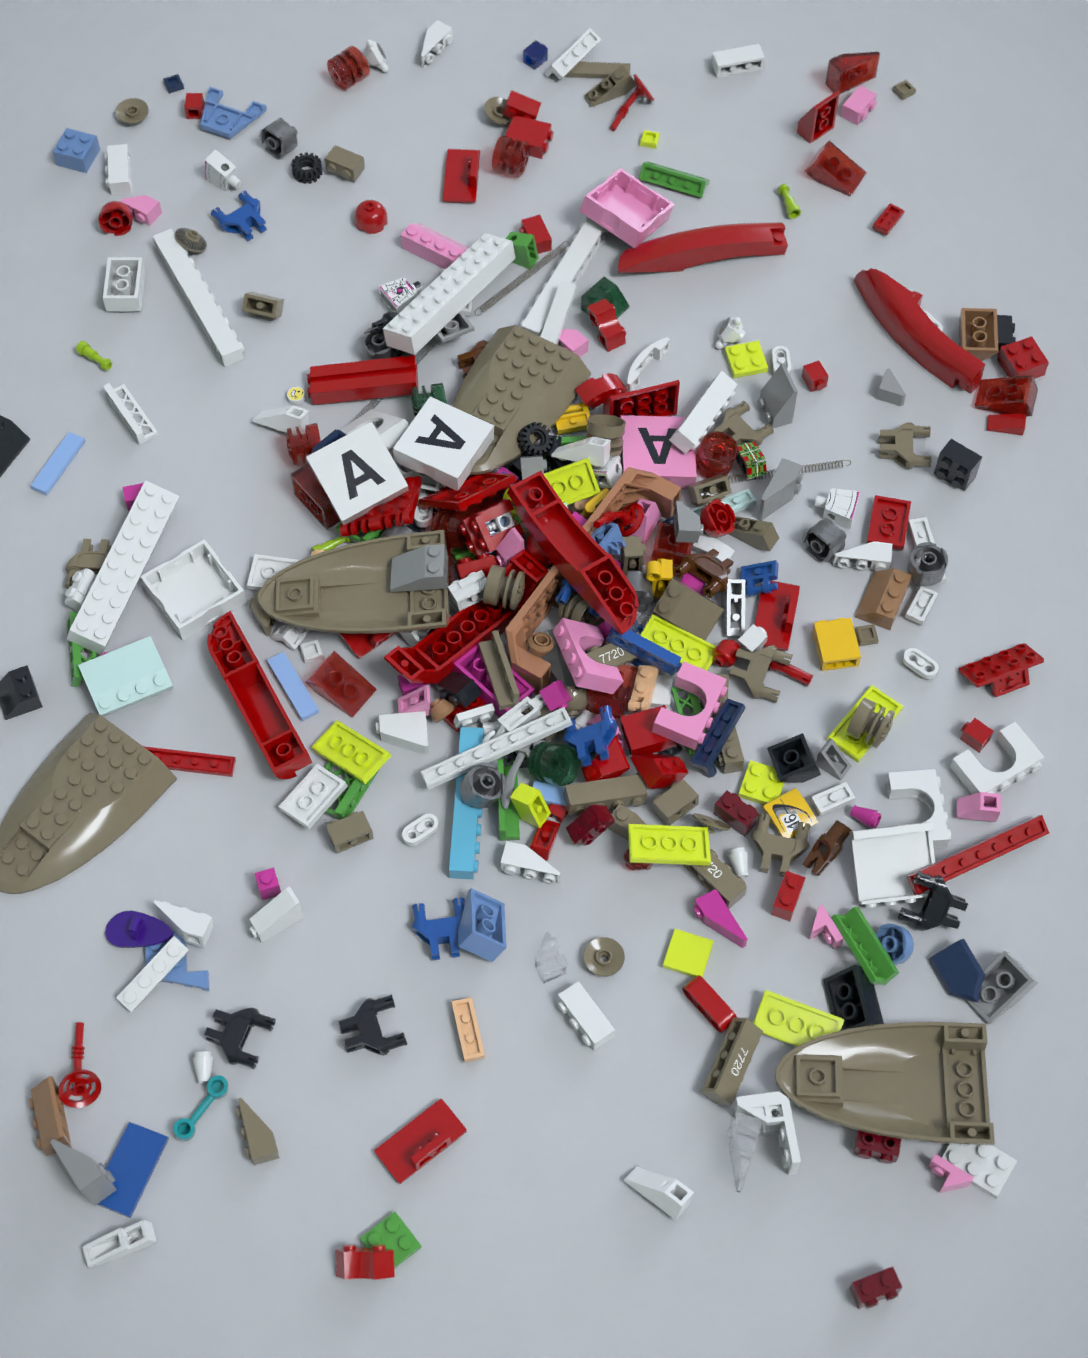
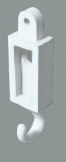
M538 694L533 699L527 696L497 719L500 726L496 734L494 730L490 731L484 737L482 744L491 740L492 736V739L538 718L541 715L540 709L546 705L541 694ZM528 707L532 710L527 715L522 714Z

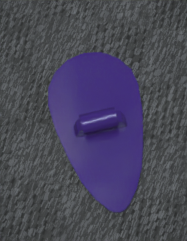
M123 911L116 914L110 919L105 931L107 940L113 946L121 948L153 946L170 940L174 935L172 929L162 920L136 911Z

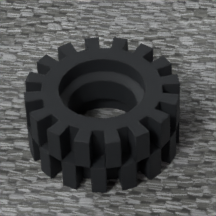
M305 152V155L300 153V157L296 155L291 163L295 180L298 179L299 183L303 181V184L309 181V184H312V181L316 182L317 178H321L322 164L321 159L317 155L314 156L313 153L308 155V152ZM307 166L312 167L311 169H308V170H303V169H302L303 167H307Z
M540 422L530 423L518 433L520 437L517 438V441L521 442L518 446L523 447L521 451L522 453L526 451L525 455L540 456L547 452L553 441H550L553 436L548 434L551 432L550 429L546 431L547 426H541L542 423ZM531 433H535L539 437V446L531 443Z

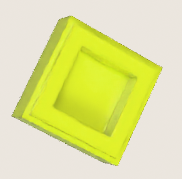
M644 130L640 146L656 149L660 133Z

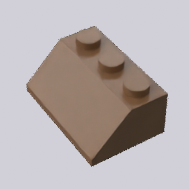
M961 308L959 318L960 347L981 361L998 353L997 309Z
M895 568L875 571L855 618L891 630L908 590L912 574Z
M52 1076L47 1077L31 1089L32 1097L29 1098L31 1110H35L36 1115L33 1118L34 1128L39 1130L40 1137L37 1138V1145L39 1150H43L46 1156L56 1154L55 1149L50 1143L53 1139L72 1148L64 1105L58 1095L59 1086Z

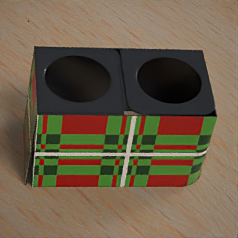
M755 441L735 445L736 462L747 480L767 474L766 460H764L766 458Z

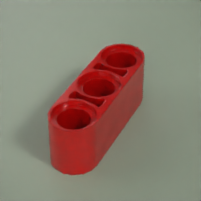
M697 975L682 988L685 996L718 1032L722 1033L729 1027L732 1018H737L734 1011L700 975Z

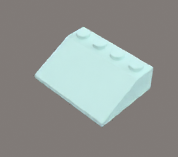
M151 636L78 665L99 715L103 717L173 689L171 680Z

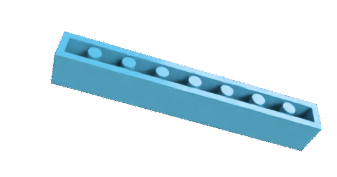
M461 727L459 754L482 744L486 736L484 735V728ZM465 773L456 778L449 876L453 879L474 880V872H478L479 860H475V856L480 853V842H477V836H481V824H478V818H482L483 809L464 803L460 784L463 777L467 774Z

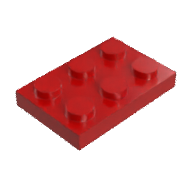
M875 495L867 543L874 541L892 543V549L903 551L911 501Z

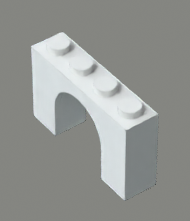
M371 409L342 428L341 431L348 435L372 422L389 450L396 445L409 427V424L405 419Z
M1016 722L1000 730L996 739L1012 760V767L1004 772L987 770L979 763L969 749L952 759L951 770L971 795L979 792L996 793L999 790L1001 792L1005 791L1014 781L1020 782L1026 777V774L1031 771L1035 773L1042 767L1041 764L1044 756Z
M936 770L888 772L886 786L889 799L916 798L923 801L929 807L932 815L929 820L923 823L933 822L934 830L931 831L933 848L945 849L948 842L951 841V830L947 829L948 815L943 810L944 796L940 794L941 781L940 777L936 775Z

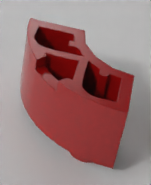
M603 299L587 307L591 324L598 330L599 335L597 337L608 352L626 344V331L620 325L615 314L616 309L612 303L610 304L606 299Z
M605 373L602 374L601 378L594 379L592 377L586 380L575 391L585 405L595 409L603 404L609 396L625 393L628 389L618 375Z
M356 1244L343 1245V1249L335 1250L336 1277L344 1280H378L395 1277L394 1250L386 1249L384 1244L372 1245V1248H356Z

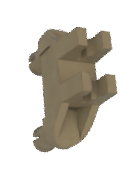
M742 401L734 408H727L725 410L724 423L712 432L714 434L712 440L716 444L726 437L729 438L724 442L726 447L723 448V451L726 454L735 451V445L755 441L760 446L763 439L774 433L772 426L768 423L755 431L740 417L750 410V406L745 401Z
M907 422L895 430H880V436L878 437V444H880L879 458L894 460L900 466L907 469H912L914 466L931 467V456L915 455L913 452V437L929 438L930 426H916L913 423Z
M83 539L81 551L73 556L66 565L65 570L68 573L65 583L66 588L72 586L74 582L72 577L77 571L87 568L98 575L111 549L108 539H101L99 551H93L94 546L91 545V539Z
M775 645L768 646L754 653L738 648L735 656L750 661L747 671L732 666L729 674L744 679L754 698L763 697L777 703L779 697L771 694L779 696L780 691L764 686L763 682L770 662L776 661L789 666L791 661L787 659L791 660L793 654L777 650Z
M759 814L756 830L752 832L751 837L763 857L760 872L768 874L770 860L775 859L782 861L779 876L784 877L786 871H789L790 863L808 850L810 844L807 838L811 825L805 823L804 830H802L804 822H798L796 837L794 839L769 834L768 828L771 816L766 814L765 822H763L764 814Z

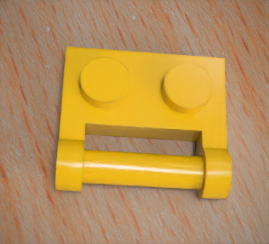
M583 401L580 404L570 405L555 423L558 435L586 430L587 419L590 413L588 406Z
M605 488L586 503L584 510L579 515L587 518L593 514L609 493V490Z

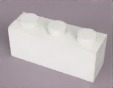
M760 44L713 52L712 66L717 78L762 70L765 57Z
M128 145L107 146V153H105V161L108 163L105 166L106 175L108 176L106 178V187L110 188L111 195L132 193Z
M579 981L558 994L559 1003L557 1005L563 1014L567 1013L570 1017V1024L575 1030L579 1029L582 1034L581 1038L588 1047L591 1046L595 1051L615 1037V1029Z

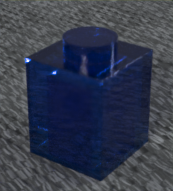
M537 40L523 50V63L534 70L548 60V48Z

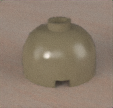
M566 686L573 699L567 703L569 707L566 708L569 716H577L578 712L584 710L589 703V689L582 687L577 689L575 686Z

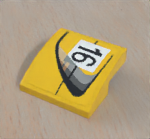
M796 788L762 806L765 814L771 816L770 823L774 824L779 835L792 838L795 836L798 822H804L802 830H804L805 823H809L811 826L818 823L809 805Z

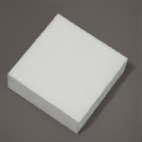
M318 639L299 644L305 663L323 659Z

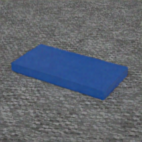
M129 1122L106 1168L114 1176L116 1181L113 1184L117 1190L97 1205L131 1218L169 1138Z

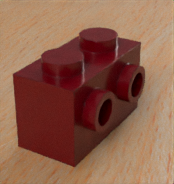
M728 790L715 803L713 812L715 816L744 837L757 823L759 814L755 807L750 804L747 805L737 794L730 793Z
M590 805L566 827V830L574 844L586 846L606 831L615 820L606 805Z
M857 1130L853 1153L858 1154L863 1159H871L872 1157L880 1159L882 1163H896L899 1158L902 1139Z
M892 1266L852 1282L849 1289L858 1309L863 1307L869 1309L878 1305V1301L883 1299L889 1301L898 1297L902 1285Z

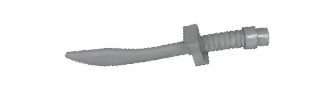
M531 744L515 751L517 757L507 775L506 789L501 795L504 809L508 808L510 796L514 791L516 774L524 757L529 758V760L532 757L529 749Z

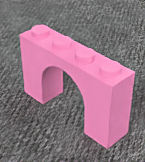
M562 618L555 626L553 634L575 685L614 694L623 683L618 668L598 663L584 652H589V649L596 645L600 647L605 641L600 628Z
M684 661L676 676L674 686L696 695L702 701L704 710L695 716H682L661 707L654 722L652 732L696 750L698 744L702 745L705 739V729H709L713 722L712 714L718 712L721 704L718 702L720 697H725L728 687H725L727 679Z

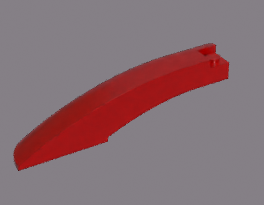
M782 222L738 223L709 226L665 235L642 242L636 248L632 246L627 248L619 258L618 273L683 271L685 268L734 257L784 255L788 247L784 235L786 227Z
M863 269L855 276L854 282L873 315L894 341L916 362L951 388L957 384L961 389L971 394L980 385L986 364L945 335L921 309L912 291L877 269Z
M541 470L510 486L507 494L517 507L516 513L551 562L579 595L621 635L626 633L637 618L638 597L632 584L612 555L608 554L580 525L559 498Z
M229 611L214 623V629L211 634H208V650L274 775L279 779L294 778L297 776L296 771L313 762L232 612Z

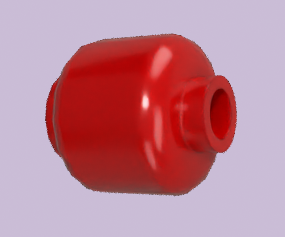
M732 639L722 640L712 652L715 664L719 667H731L739 659L735 656L737 649H740L738 643Z

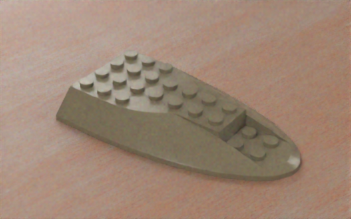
M517 325L499 328L466 375L452 406L494 425V439L482 457L474 464L470 475L493 471L523 454L521 451L523 447L518 446L521 442L517 441V438L520 437L518 433L523 427L533 422L542 423L541 426H547V431L560 419L578 395L575 389L591 376V372L578 354ZM531 433L530 441L534 445L539 440V437L535 433Z
M444 530L371 539L307 557L269 578L258 593L259 605L267 615L280 622L298 628L322 632L392 633L447 627L450 621L448 587L447 589L390 591L392 558L426 545L445 544L447 551ZM449 576L447 578V586H449Z
M89 713L36 770L13 802L0 825V892L22 894L34 891L54 883L82 867L136 823L177 780L176 776L157 756L102 715Z
M905 1022L846 1029L822 1035L799 1045L788 1052L776 1068L775 1079L781 1092L800 1108L824 1120L863 1132L906 1140L948 1144H995L994 1125L990 1123L985 1058L987 1046L986 1024Z

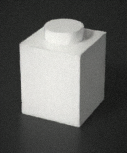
M753 624L738 639V645L742 650L751 653L757 652L767 642V633L762 627H757Z

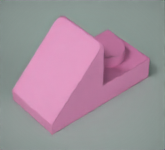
M428 685L397 699L398 713L426 711V715L429 716L430 692Z
M820 905L810 939L824 933L823 936L827 944H831L833 949H836L842 945L844 938L823 905Z
M937 1154L934 1155L928 1166L935 1175L947 1178L939 1193L968 1187L974 1178Z

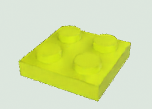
M759 340L725 347L724 351L733 378L768 372V365Z
M750 760L738 796L765 805L781 795L785 782L779 781L774 767Z

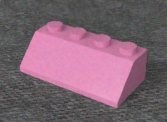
M410 223L401 234L402 249L443 269H447L469 248L422 224Z

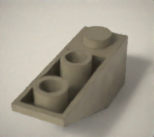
M621 65L584 96L589 104L594 107L627 94L636 87V84L624 65Z
M735 516L736 522L733 526L735 529L729 535L756 549L771 551L779 539L772 522Z
M238 1098L240 1106H237L236 1110L238 1118H243L244 1126L240 1128L243 1139L248 1140L249 1146L245 1147L248 1160L252 1159L254 1165L279 1159L273 1132L242 1098Z

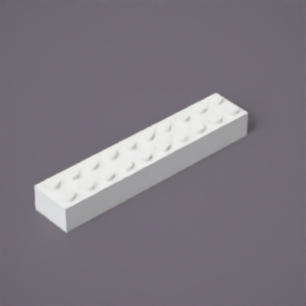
M484 233L383 328L386 345L415 355L515 259L513 241Z
M145 480L69 630L67 640L97 654H103L140 576L179 499L178 495Z

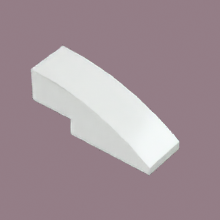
M141 1220L125 1229L118 1228L82 1246L87 1265L91 1268L157 1243L152 1223L147 1220Z

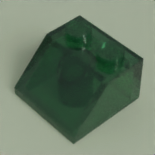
M605 276L581 296V310L588 314V306L603 299L614 305L617 318L630 307L618 286Z

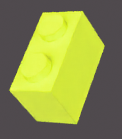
M521 782L510 796L521 820L533 826L541 828L551 814L540 790Z

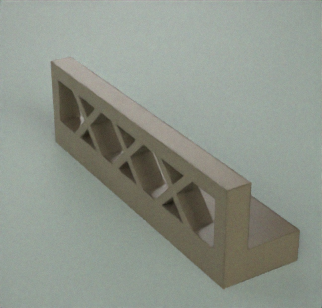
M498 630L492 631V640L480 642L478 647L499 710H503L517 705L520 693Z

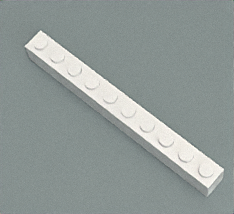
M587 217L585 223L582 222L579 233L574 235L572 244L566 248L564 257L559 259L556 270L551 272L549 281L545 282L541 294L537 295L535 304L529 308L527 317L522 319L519 327L541 336L560 281L577 284L607 235L608 230Z
M172 229L154 235L155 248L224 367L243 360V352L245 351L241 341L238 342L236 340L237 335L234 329L231 330L229 328L230 323L227 317L222 316L223 312L220 305L215 304L216 300L213 293L209 294L208 285L205 281L202 282L201 273L198 269L195 270L194 261L191 257L188 258L187 250L176 241Z

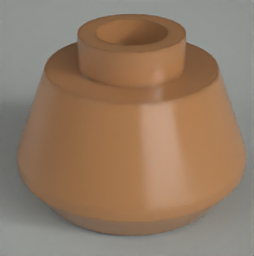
M543 632L532 634L528 638L530 652L537 657L546 656L554 647L553 639Z
M438 698L430 704L431 709L429 712L432 721L438 723L454 710V705L445 699L440 700Z

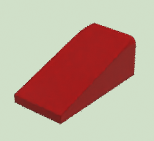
M1026 414L988 415L987 431L1023 435L1026 426Z
M546 820L541 828H537L530 845V849L545 861L549 859L561 825L550 820Z

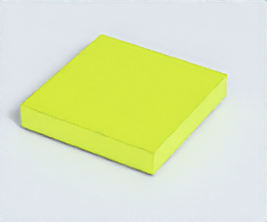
M675 929L663 968L694 978L697 975L703 977L714 941Z

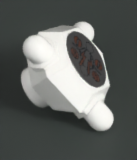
M367 40L364 49L365 53L362 54L363 61L367 66L372 65L378 67L383 72H387L389 68L386 65L387 58L383 49L376 41Z
M728 317L725 319L718 333L719 340L715 344L717 349H721L728 343H740L743 339L745 331L742 329L743 325L739 317Z

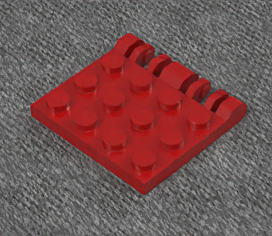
M491 472L478 475L469 474L458 491L445 486L437 490L435 494H429L419 499L418 503L424 510L435 507L436 509L444 508L448 511L457 510L462 512L467 510L468 506L481 503L483 498L492 497L497 494V491L508 489L511 484L517 481L513 474Z
M420 476L405 479L409 491L387 503L375 506L363 516L344 526L341 524V536L357 535L359 527H361L363 533H367L368 530L371 532L383 530L385 527L392 528L394 520L397 526L413 524L422 485Z

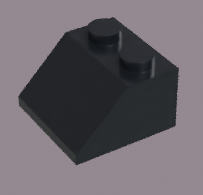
M28 665L9 671L0 681V706L5 720L43 707Z
M803 733L767 748L780 782L803 783L821 775L810 745Z

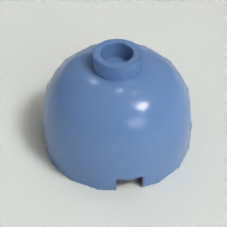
M888 923L880 926L876 936L894 965L907 961L914 949L913 938L909 931L896 924Z

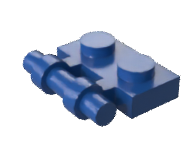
M776 560L741 567L740 580H745V585H747L745 596L751 597L757 593L764 592L767 594L773 590H778L777 582L771 583L772 580L778 579L779 564ZM763 582V585L755 586L756 583Z

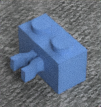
M604 524L596 528L591 535L608 554L620 555L619 547H626L618 524Z

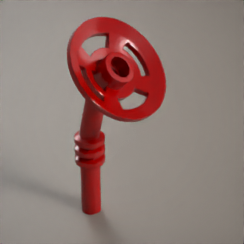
M636 74L633 75L636 84L635 91L624 105H621L618 109L617 116L610 126L611 131L617 129L638 96L641 97L643 95L648 100L655 101Z
M629 503L620 511L605 512L593 525L595 528H599L604 524L611 523L615 519L614 523H618L622 536L627 537L635 533L641 526L644 519V509L638 503ZM632 524L629 529L624 531V527Z
M77 1022L75 1027L74 1046H72L74 1051H72L71 1059H73V1072L67 1074L61 1080L58 1087L60 1100L66 1106L72 1108H82L92 1104L101 1092L99 1077L92 1071L82 1070L83 1050H85L83 1046V1022ZM82 1074L89 1075V1077H82ZM69 1080L66 1085V1091L63 1092L64 1085ZM92 1083H95V1089L93 1093L90 1095L89 1093L92 1089ZM71 1095L82 1096L83 1100L75 1101L69 1099Z

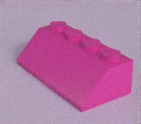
M477 644L453 663V671L474 679L481 692L479 697L486 702V705L492 703L495 709L494 713L500 718L512 708L499 710L478 647L479 644ZM511 668L520 693L519 702L527 696L531 698L535 689Z

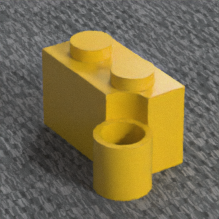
M658 559L657 561H649L646 564V579L652 582L653 599L661 598L673 578L672 560Z

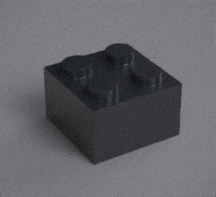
M950 439L939 453L934 474L940 479L949 482L955 488L965 492L977 476L982 456L957 441Z

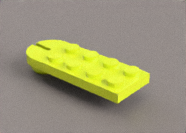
M588 457L544 473V476L563 503L566 502L567 505L600 493ZM509 488L504 492L502 500L510 499L507 494ZM513 506L514 510L510 511L512 517L518 516L516 513L517 507Z

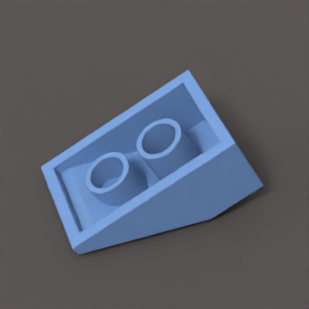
M470 888L458 929V947L493 962L506 949L504 903Z

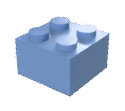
M66 128L52 152L57 166L87 173L100 151V146L96 135Z

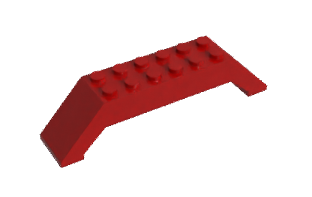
M523 549L510 559V563L506 567L507 577L512 569L516 570V577L519 571L525 572V589L516 611L510 610V602L508 607L504 609L502 607V599L499 600L497 606L484 604L482 600L453 615L447 627L435 629L413 647L401 648L398 645L385 655L384 659L410 683H439L453 671L454 662L480 642L492 640V631L498 630L499 635L506 631L507 626L549 570Z

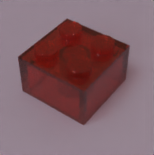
M659 521L654 536L650 561H657L658 559L672 560L673 568L681 564L682 558L691 554L692 543L676 542L674 525Z

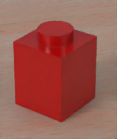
M186 93L184 106L186 118L202 119L205 107L203 93Z
M818 360L804 365L801 377L809 390L813 392L827 387L829 375Z
M974 718L970 723L967 721L962 727L961 731L963 733L960 740L980 753L991 740L994 731Z

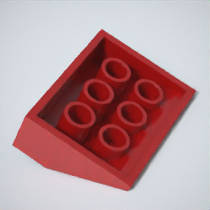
M676 380L609 396L603 404V414L619 418L621 415L665 417L677 415L680 382Z

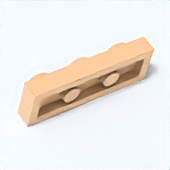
M472 997L451 1001L464 1063L484 1059L485 1053Z

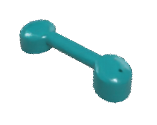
M216 1075L209 1079L207 1083L208 1095L189 1119L182 1118L175 1122L173 1132L178 1140H191L195 1135L194 1125L214 1099L223 1098L227 1094L228 1082L223 1076Z

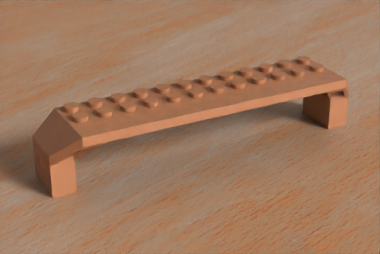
M627 467L584 524L583 528L591 536L596 530L593 523L601 518L602 514L607 511H620L629 503H637L640 498L656 502L661 516L669 519L673 517L676 501H680L681 487L655 473ZM553 565L506 628L505 649L510 667L535 689L534 693L537 695L539 691L551 684V664L529 652L527 641L554 607L555 598L562 588L561 582L564 576L555 565Z

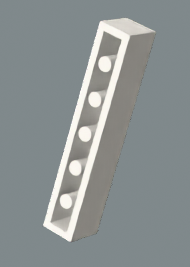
M721 371L706 388L669 441L685 454L690 449L694 451L700 444L698 440H702L707 434L706 429L709 430L715 423L713 419L716 420L722 413L720 409L723 410L729 403L727 399L730 400L736 393L734 389L738 384Z

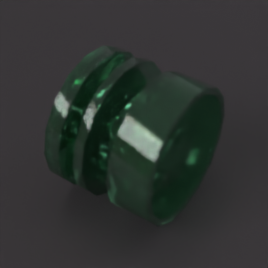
M443 383L431 384L430 393H427L424 385L421 386L422 394L418 393L417 386L412 387L411 401L415 417L429 397L447 404Z
M541 742L531 750L528 757L529 773L538 782L565 786L573 783L580 772L581 761L578 758V753L575 748L569 745Z

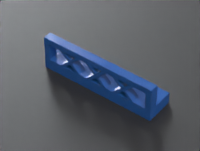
M611 626L606 638L607 642L670 675H674L680 670L682 666L680 656L631 630L621 635Z

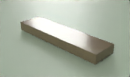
M579 62L566 74V77L606 78L621 65H624L630 73L631 63Z

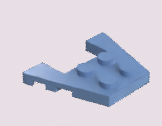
M209 87L206 106L200 123L201 129L231 139L266 112V105L253 101L246 112H242L218 104L223 97V91Z
M173 931V936L186 946V942ZM170 940L157 945L146 946L145 964L147 965ZM187 954L161 981L210 991L208 970L187 972Z

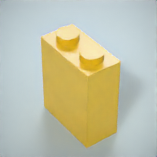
M838 618L830 621L820 620L814 623L812 634L821 671L859 666L861 654L851 618Z

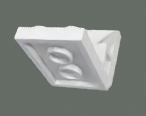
M779 1091L736 1097L733 1108L734 1118L763 1136L779 1134V1147H783L784 1155L782 1156L783 1168H787L788 1175L797 1174L801 1158L789 1098Z

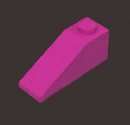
M716 889L695 899L693 912L698 919L701 918L706 926L741 948L746 947L747 937Z

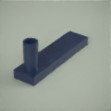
M726 699L706 733L702 745H699L690 761L692 766L703 769L707 777H714L717 773L713 763L746 709L742 703Z

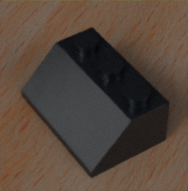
M1 415L0 477L30 441V438L15 423Z
M855 964L823 979L831 1015L845 1019L841 1031L884 1024L875 986L870 982L860 965Z

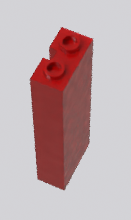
M415 355L310 366V374H307L308 385H310L307 388L308 398L312 399L313 405L419 394L418 366Z

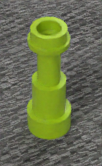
M781 184L778 187V193L783 195L788 217L791 219L799 217L801 210L793 197L790 196L789 186Z
M80 341L77 344L75 351L79 355L85 356L91 361H96L103 370L108 371L112 367L113 363L110 359H104L99 356L98 352L92 349L87 342Z
M339 536L332 541L328 540L321 545L317 544L311 547V551L331 550L344 542L350 543L351 539Z

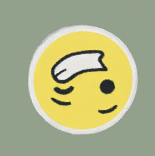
M300 387L290 388L287 392L288 401L294 405L303 403L305 400L304 390Z

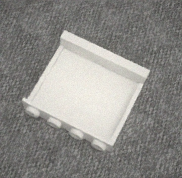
M933 822L849 831L858 904H864V908L877 907L876 903L884 902L886 906L897 904V900H904V903L917 902L916 898L923 897L924 901L926 900L930 889L919 895H914L907 876L935 863L931 832L934 830Z

